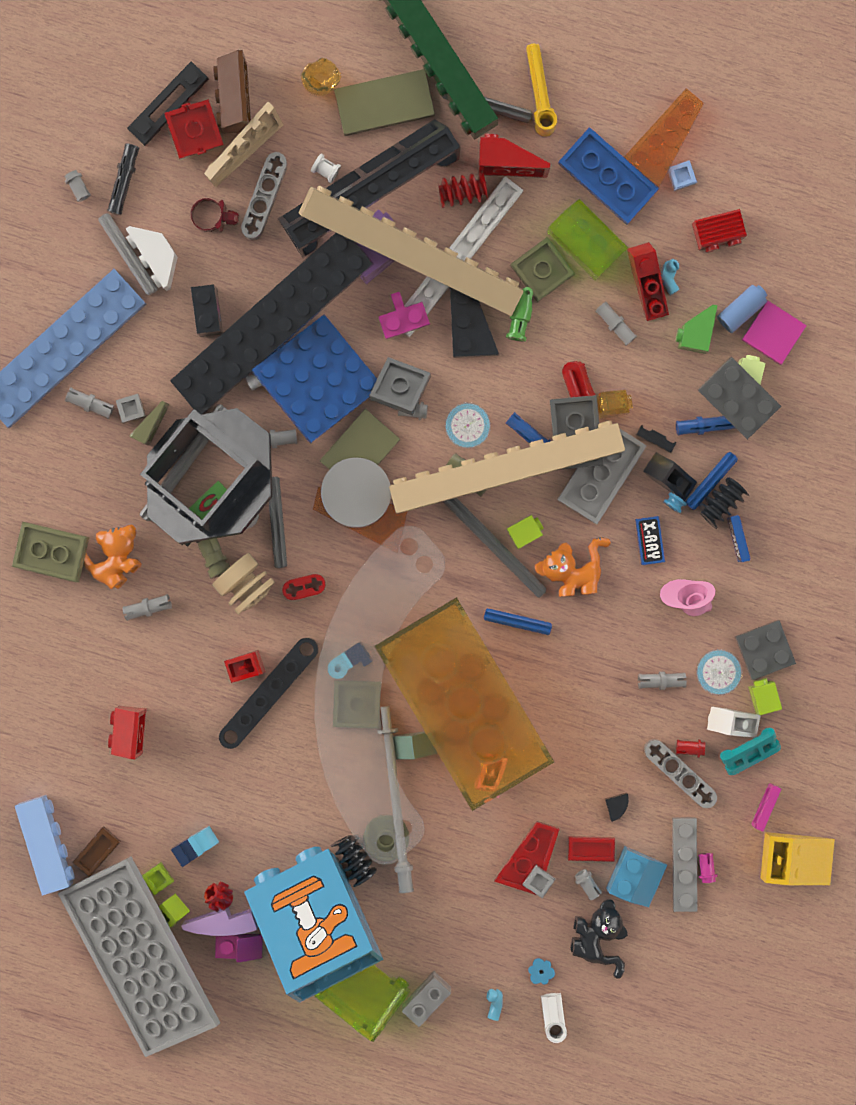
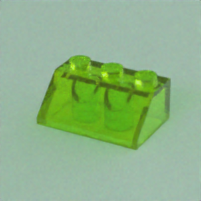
M580 199L567 208L547 229V233L595 281L628 249Z

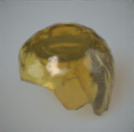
M322 57L316 62H309L304 67L301 73V83L310 94L325 96L335 89L342 76L332 61Z

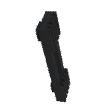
M191 61L127 129L146 146L167 123L164 113L181 108V105L185 104L191 96H194L209 78ZM181 84L186 90L156 122L152 121L149 117Z

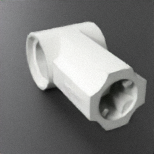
M548 993L541 996L544 1029L547 1038L551 1042L560 1043L567 1036L561 993ZM552 1026H561V1032L558 1035L550 1034L549 1030Z

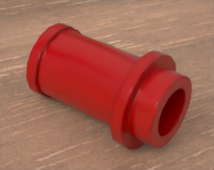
M698 739V742L677 740L676 755H697V758L705 756V742H701V739Z

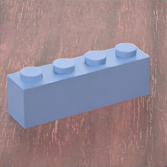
M44 795L15 805L41 894L46 895L70 887L75 879L74 871L71 866L68 867L66 861L68 853L65 844H61L59 835H61L58 822H54L52 801L48 800L47 796Z

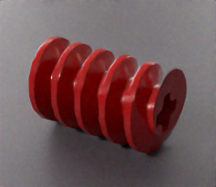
M479 172L477 180L474 174L471 173L468 181L464 175H461L459 182L452 176L450 184H448L446 178H442L441 185L438 184L442 208H445L446 201L449 202L451 207H454L456 199L460 205H463L464 198H467L469 204H472L473 197H476L479 203L482 202L483 195L488 200L486 180L482 172Z

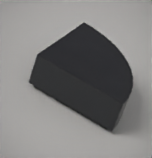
M628 793L605 798L611 822L618 820L625 813L629 803Z

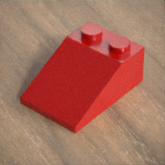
M486 134L485 137H480L478 174L482 172L485 176L548 177L550 171L549 162L505 138H499L497 134Z

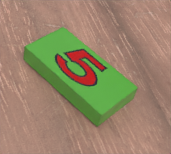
M217 481L189 509L203 520L227 489L220 481Z

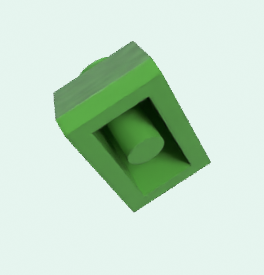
M718 305L710 306L686 322L682 329L678 328L675 342H679L678 349L703 354L709 351Z

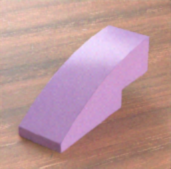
M229 907L224 911L219 909L218 912L213 911L185 920L181 925L185 931L210 936L238 935L258 929L251 909L231 915Z

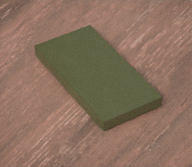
M424 69L334 89L344 136L435 116Z

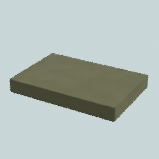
M365 409L322 457L320 462L329 470L338 462L348 458H364L379 465L400 441V438Z
M22 521L12 567L79 582L89 537Z

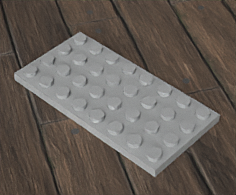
M132 856L58 893L145 1057L201 1034L220 1024L214 1009Z

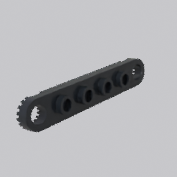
M312 638L300 639L219 733V741L223 747L233 749L239 746L318 654V645ZM307 642L313 646V653L311 655L304 656L300 652V646L303 643ZM232 730L236 732L237 741L235 743L226 742L224 736L227 731Z

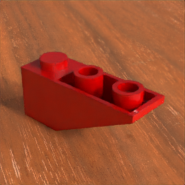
M649 242L628 248L630 266L646 321L669 315L656 250Z

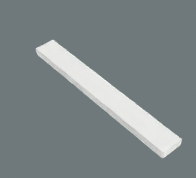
M506 176L488 197V200L485 201L450 246V249L458 253V258L465 261L466 257L471 259L523 193V189ZM427 276L404 307L423 302L426 314L428 315L449 286ZM415 330L405 333V335L410 338Z

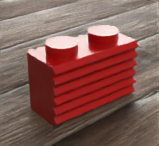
M740 209L698 219L692 223L698 250L705 249L706 253L719 250L720 245L728 244V247L742 244L741 240L747 236Z

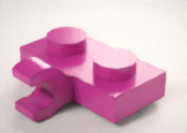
M400 292L391 294L396 311L378 317L386 340L430 325L423 302L404 307Z

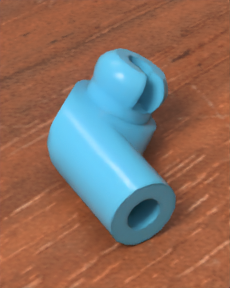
M675 259L666 261L661 270L662 282L669 295L680 290L674 281L676 271L679 269V263Z
M489 989L486 999L491 1002L487 1018L499 1021L503 1006V994L498 989Z

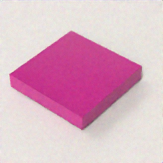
M767 300V303L764 304L742 341L777 364L782 365L807 325Z

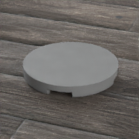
M348 458L335 464L325 475L321 487L322 503L328 515L343 526L350 528L366 527L378 521L386 512L391 499L390 482L386 473L376 463L364 458Z

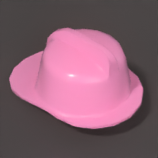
M673 580L665 584L660 591L663 603L673 608H680L689 616H700L705 612L711 611V601L715 596L714 586L709 582Z

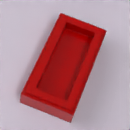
M568 836V861L615 862V837Z

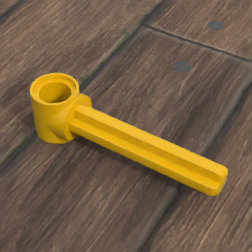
M533 43L526 47L537 109L534 112L535 130L540 136L547 137L555 131L557 116L554 109L550 108L540 46ZM543 119H548L551 121L552 125L549 127H544L541 125L540 121Z

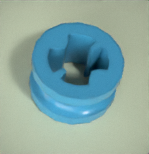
M670 492L668 494L669 498L663 502L674 511L681 513V507L686 506L687 503Z

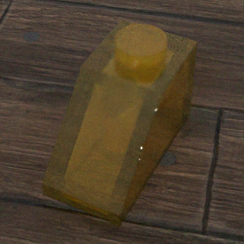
M626 390L605 391L597 395L600 419L627 415L630 413L629 409L633 408L631 395H627Z

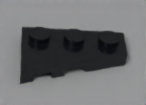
M450 287L453 358L499 356L479 301Z

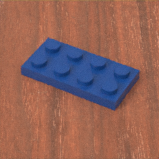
M590 127L558 162L564 170L626 225L659 190Z

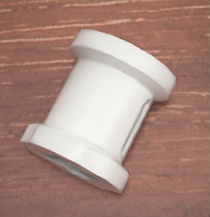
M321 153L314 162L311 172L319 173L327 178L329 183H332L339 173L341 165H335L325 159Z

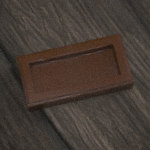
M103 826L72 863L90 877L121 841Z

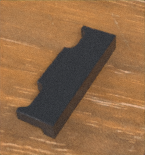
M643 425L640 426L636 434L672 453L677 443L666 440V436L653 429L651 431L644 429Z

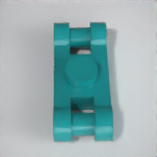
M765 728L761 735L733 750L721 752L720 758L722 763L726 764L727 774L736 775L779 752L781 745L779 740L776 739L777 736L774 729Z

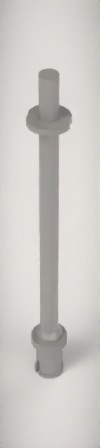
M390 706L381 707L383 729L377 730L378 734H384L398 855V863L394 869L398 875L399 893H409L414 891L411 876L413 865H410L407 861L393 733L398 732V728H392Z

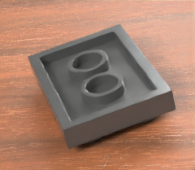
M730 357L698 389L747 440L782 407L733 357Z
M597 395L550 400L553 436L566 433V437L576 435L575 430L589 427V431L598 429ZM603 458L563 469L603 466Z

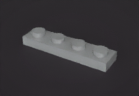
M672 817L673 911L697 912V818Z

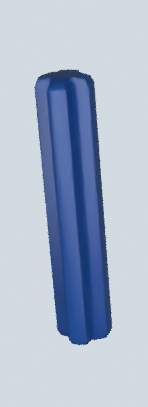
M726 453L685 501L689 508L695 510L738 461V458L733 453Z
M489 608L485 610V621L550 635L552 624L549 622Z

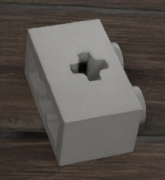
M433 971L402 1004V1012L420 1027L451 994V986Z

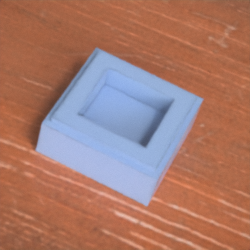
M690 160L667 168L674 191L697 183Z

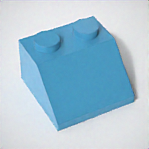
M624 846L606 889L609 894L630 903L649 907L667 864Z

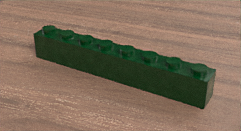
M383 0L387 5L385 9L392 20L396 19L400 25L398 30L402 37L410 40L412 44L410 48L417 59L421 57L423 60V68L429 78L433 76L437 84L435 86L442 97L446 95L450 102L448 104L450 111L454 116L458 115L462 120L460 125L467 136L471 134L475 140L498 125V117L421 0Z

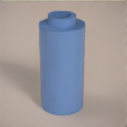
M751 285L717 316L720 324L730 333L736 331L767 303L766 291L759 285L757 287Z

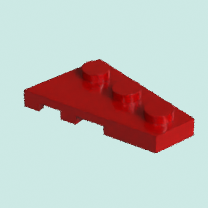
M536 821L496 876L494 882L536 895L523 886V883L535 865L547 871L560 829Z

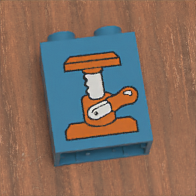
M312 847L304 850L295 858L297 865L283 872L279 868H271L261 872L254 878L256 886L244 891L286 995L299 1003L384 960L343 866L339 863L340 860L329 849L322 851L321 847Z

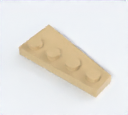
M269 102L263 106L217 160L209 165L204 174L215 187L224 181L284 125L275 108Z

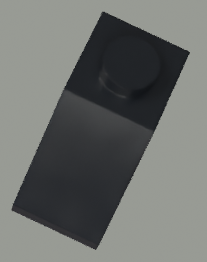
M657 452L643 470L653 481L683 501L687 499L697 484V481L678 464Z

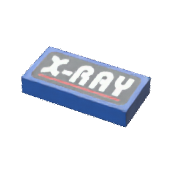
M740 516L727 517L738 562L750 561L751 558Z
M659 516L635 519L641 565L665 562Z

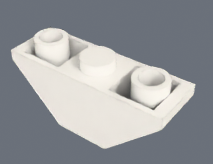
M131 226L126 228L129 233L126 237L133 249L138 247L142 254L139 256V259L146 269L148 267L152 269L154 275L151 278L157 287H163L166 291L170 290L178 257L162 233Z

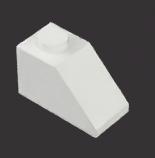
M711 707L707 730L727 735L755 738L757 737L761 715L727 708Z

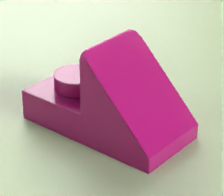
M262 934L216 936L215 958L236 959L238 963L262 958Z

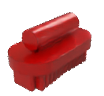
M581 361L568 362L562 369V375L570 398L595 395L586 372L587 370L585 369V364Z

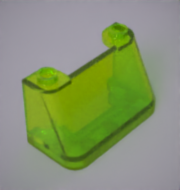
M372 965L314 996L366 1039L374 1042L410 993V988H408V982L402 977L390 978L377 966Z

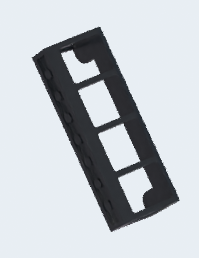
M434 119L334 182L326 189L332 191L330 196L338 200L340 196L353 202L352 206L359 210L362 206L368 208L434 165L447 167L459 160L460 146L449 128ZM301 203L279 217L278 220L301 257L304 258L316 250L318 245L317 239L332 230L301 216L298 213L303 204Z

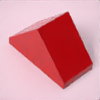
M259 650L224 661L231 683L266 672Z

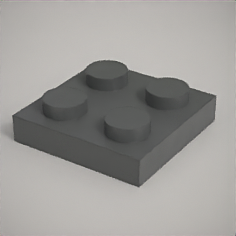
M388 357L369 398L372 401L413 416L431 378V373Z
M780 620L735 636L751 680L796 664Z

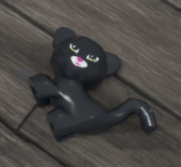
M607 899L593 913L589 924L582 916H575L573 929L576 930V933L580 934V938L572 937L570 951L573 952V956L583 958L589 963L616 965L613 975L616 979H620L625 972V962L619 956H604L600 940L624 939L628 936V932L623 926V920L619 912L615 909L614 901Z

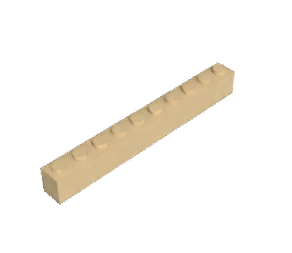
M320 185L317 189L310 187L298 212L301 216L512 316L524 292L518 287L519 282L509 277L503 280L498 277L499 273L489 267L482 270L477 267L478 262L468 257L464 261L458 258V253L450 248L445 247L443 251L436 247L437 242L427 237L424 240L416 238V232L406 227L400 230L394 227L396 224L394 221L386 217L379 220L373 217L375 212L363 206L359 210L352 206L353 202L342 196L338 200L330 196L332 191Z
M606 421L598 424V429L589 431V427L575 430L576 435L566 437V433L553 436V441L544 443L543 439L529 443V448L521 449L520 446L506 449L507 454L498 456L497 452L484 455L485 460L475 462V458L462 461V466L453 468L451 464L438 468V473L430 474L429 471L415 474L416 479L407 481L406 477L393 480L394 485H390L389 489L397 514L622 453L625 451L618 423L612 424L611 421Z

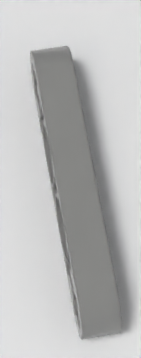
M273 152L266 158L242 222V233L249 240H256L261 237L285 175L287 161L284 155L279 152ZM277 158H280V162L283 165L282 167L277 166L275 174L279 175V177L276 178L272 174H266L267 171L272 173L273 165L271 161H276ZM267 179L275 182L274 189L269 192L262 189V183ZM264 201L267 204L265 212H255V203ZM251 214L263 219L262 222L257 219L255 226L258 231H253L252 235L249 234L246 228L247 225L252 226L254 219L250 217Z
M657 739L646 742L644 753L647 758L698 805L703 808H711L717 802L715 791L669 748ZM651 745H660L658 750L665 756L660 764L657 761L661 760V758L656 754L650 755L651 749L649 747ZM674 759L678 762L676 771L668 772L665 765L668 760ZM687 775H692L695 778V784L691 788L684 787L682 783L683 778ZM700 783L703 784L700 789L704 793L711 792L709 795L711 798L710 802H701L702 796L695 792V795H692V792L698 789Z

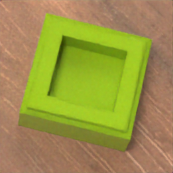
M162 862L142 875L145 883L154 895L174 882V879Z

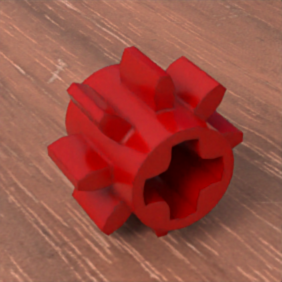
M220 881L219 884L213 883L205 891V903L209 905V909L218 912L219 909L224 911L232 904L233 890L229 889V885Z

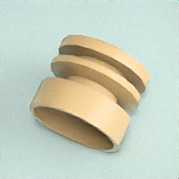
M247 553L235 562L212 584L221 596L227 595L231 591L233 592L234 596L228 603L230 606L238 600L241 601V604L234 610L238 615L260 602L275 583L272 578L264 584L260 582L267 575L266 571L257 576L253 574L259 563L250 553Z

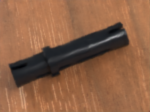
M125 143L121 162L117 165V178L107 212L122 215L132 174L136 171L134 167L140 149L138 146Z

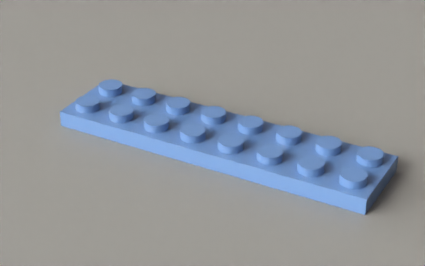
M115 269L108 273L0 371V420L8 428L14 425L146 305L143 299Z

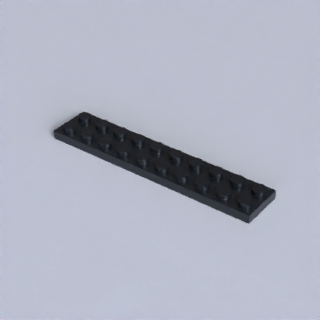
M335 233L174 376L170 382L193 409L201 415L205 414L246 378L253 368L272 355L372 267L374 263L357 242Z

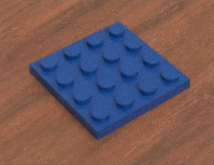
M325 314L251 371L310 444L365 402L377 381L374 374Z

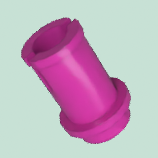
M713 853L699 854L701 870L699 878L702 879V883L716 882L718 874H715Z

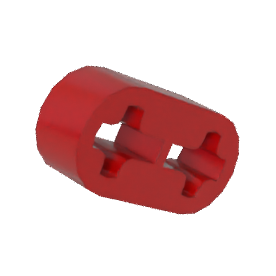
M319 574L291 579L283 585L282 593L289 600H298L318 595L325 590L326 581ZM316 577L317 581L322 582L318 591H315L314 588L306 589L305 584L312 583V578ZM291 583L295 587L303 586V590L297 591L295 597H293L292 593H287Z

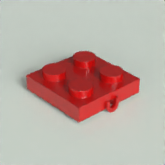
M209 99L194 104L186 103L181 105L182 108L164 113L179 159L195 154L199 156L207 153L206 151L224 145Z

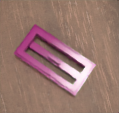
M768 784L751 823L755 829L762 832L781 792V788L774 784Z

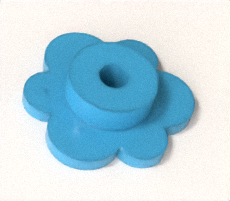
M536 958L533 961V966L528 968V972L531 974V982L534 984L541 982L543 985H546L549 979L555 976V971L551 968V962L548 960L543 961L541 958Z

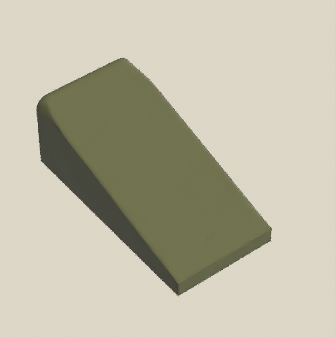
M161 401L131 433L130 437L143 444L150 445L169 404Z

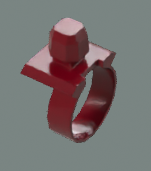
M202 198L192 206L190 211L193 224L204 232L218 230L221 233L224 222L227 225H238L240 215L231 210L226 212L227 207L223 199L217 203L213 199ZM204 201L216 203L221 209L220 219L215 224V227L211 229L200 228L193 220L195 208Z

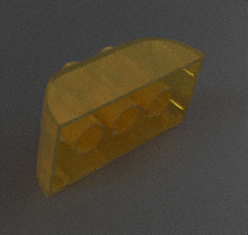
M457 597L374 646L472 811L554 763L553 758Z

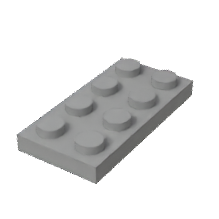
M621 429L620 433L625 451L603 457V466L577 468L557 499L596 525L647 446Z

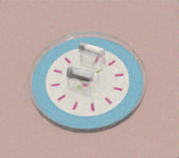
M464 402L454 406L445 419L447 437L453 444L465 449L481 445L487 439L491 430V421L486 410L472 402Z
M723 649L711 650L704 654L696 668V677L700 686L706 692L717 696L733 692L739 686L743 676V669L739 659L733 653Z

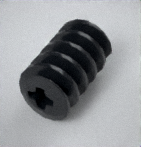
M730 477L725 479L727 486L724 484L719 485L720 492L716 490L712 492L714 499L706 497L707 505L699 504L701 516L715 529L718 528L716 520L724 522L723 513L728 516L731 515L729 507L738 509L735 503L736 500L742 503L745 502L742 494L749 496L747 491Z
M348 835L331 844V847H339L334 853L335 855L343 854L339 863L348 864L344 868V872L352 871L348 880H357L352 887L366 882L377 871L375 867L369 868L372 864L371 859L364 860L368 853L367 851H360L364 845L363 843H356L359 839L358 835Z

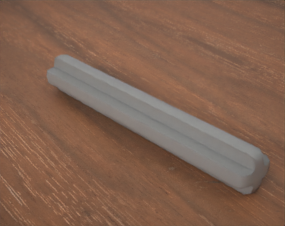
M108 213L102 215L98 221L147 295L155 293L157 291L155 283L112 217Z

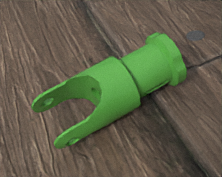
M529 287L522 289L524 292L512 316H510L512 321L510 331L506 334L508 339L526 342V327L532 315L533 291Z

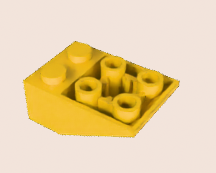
M765 832L760 878L765 883L830 885L835 839Z

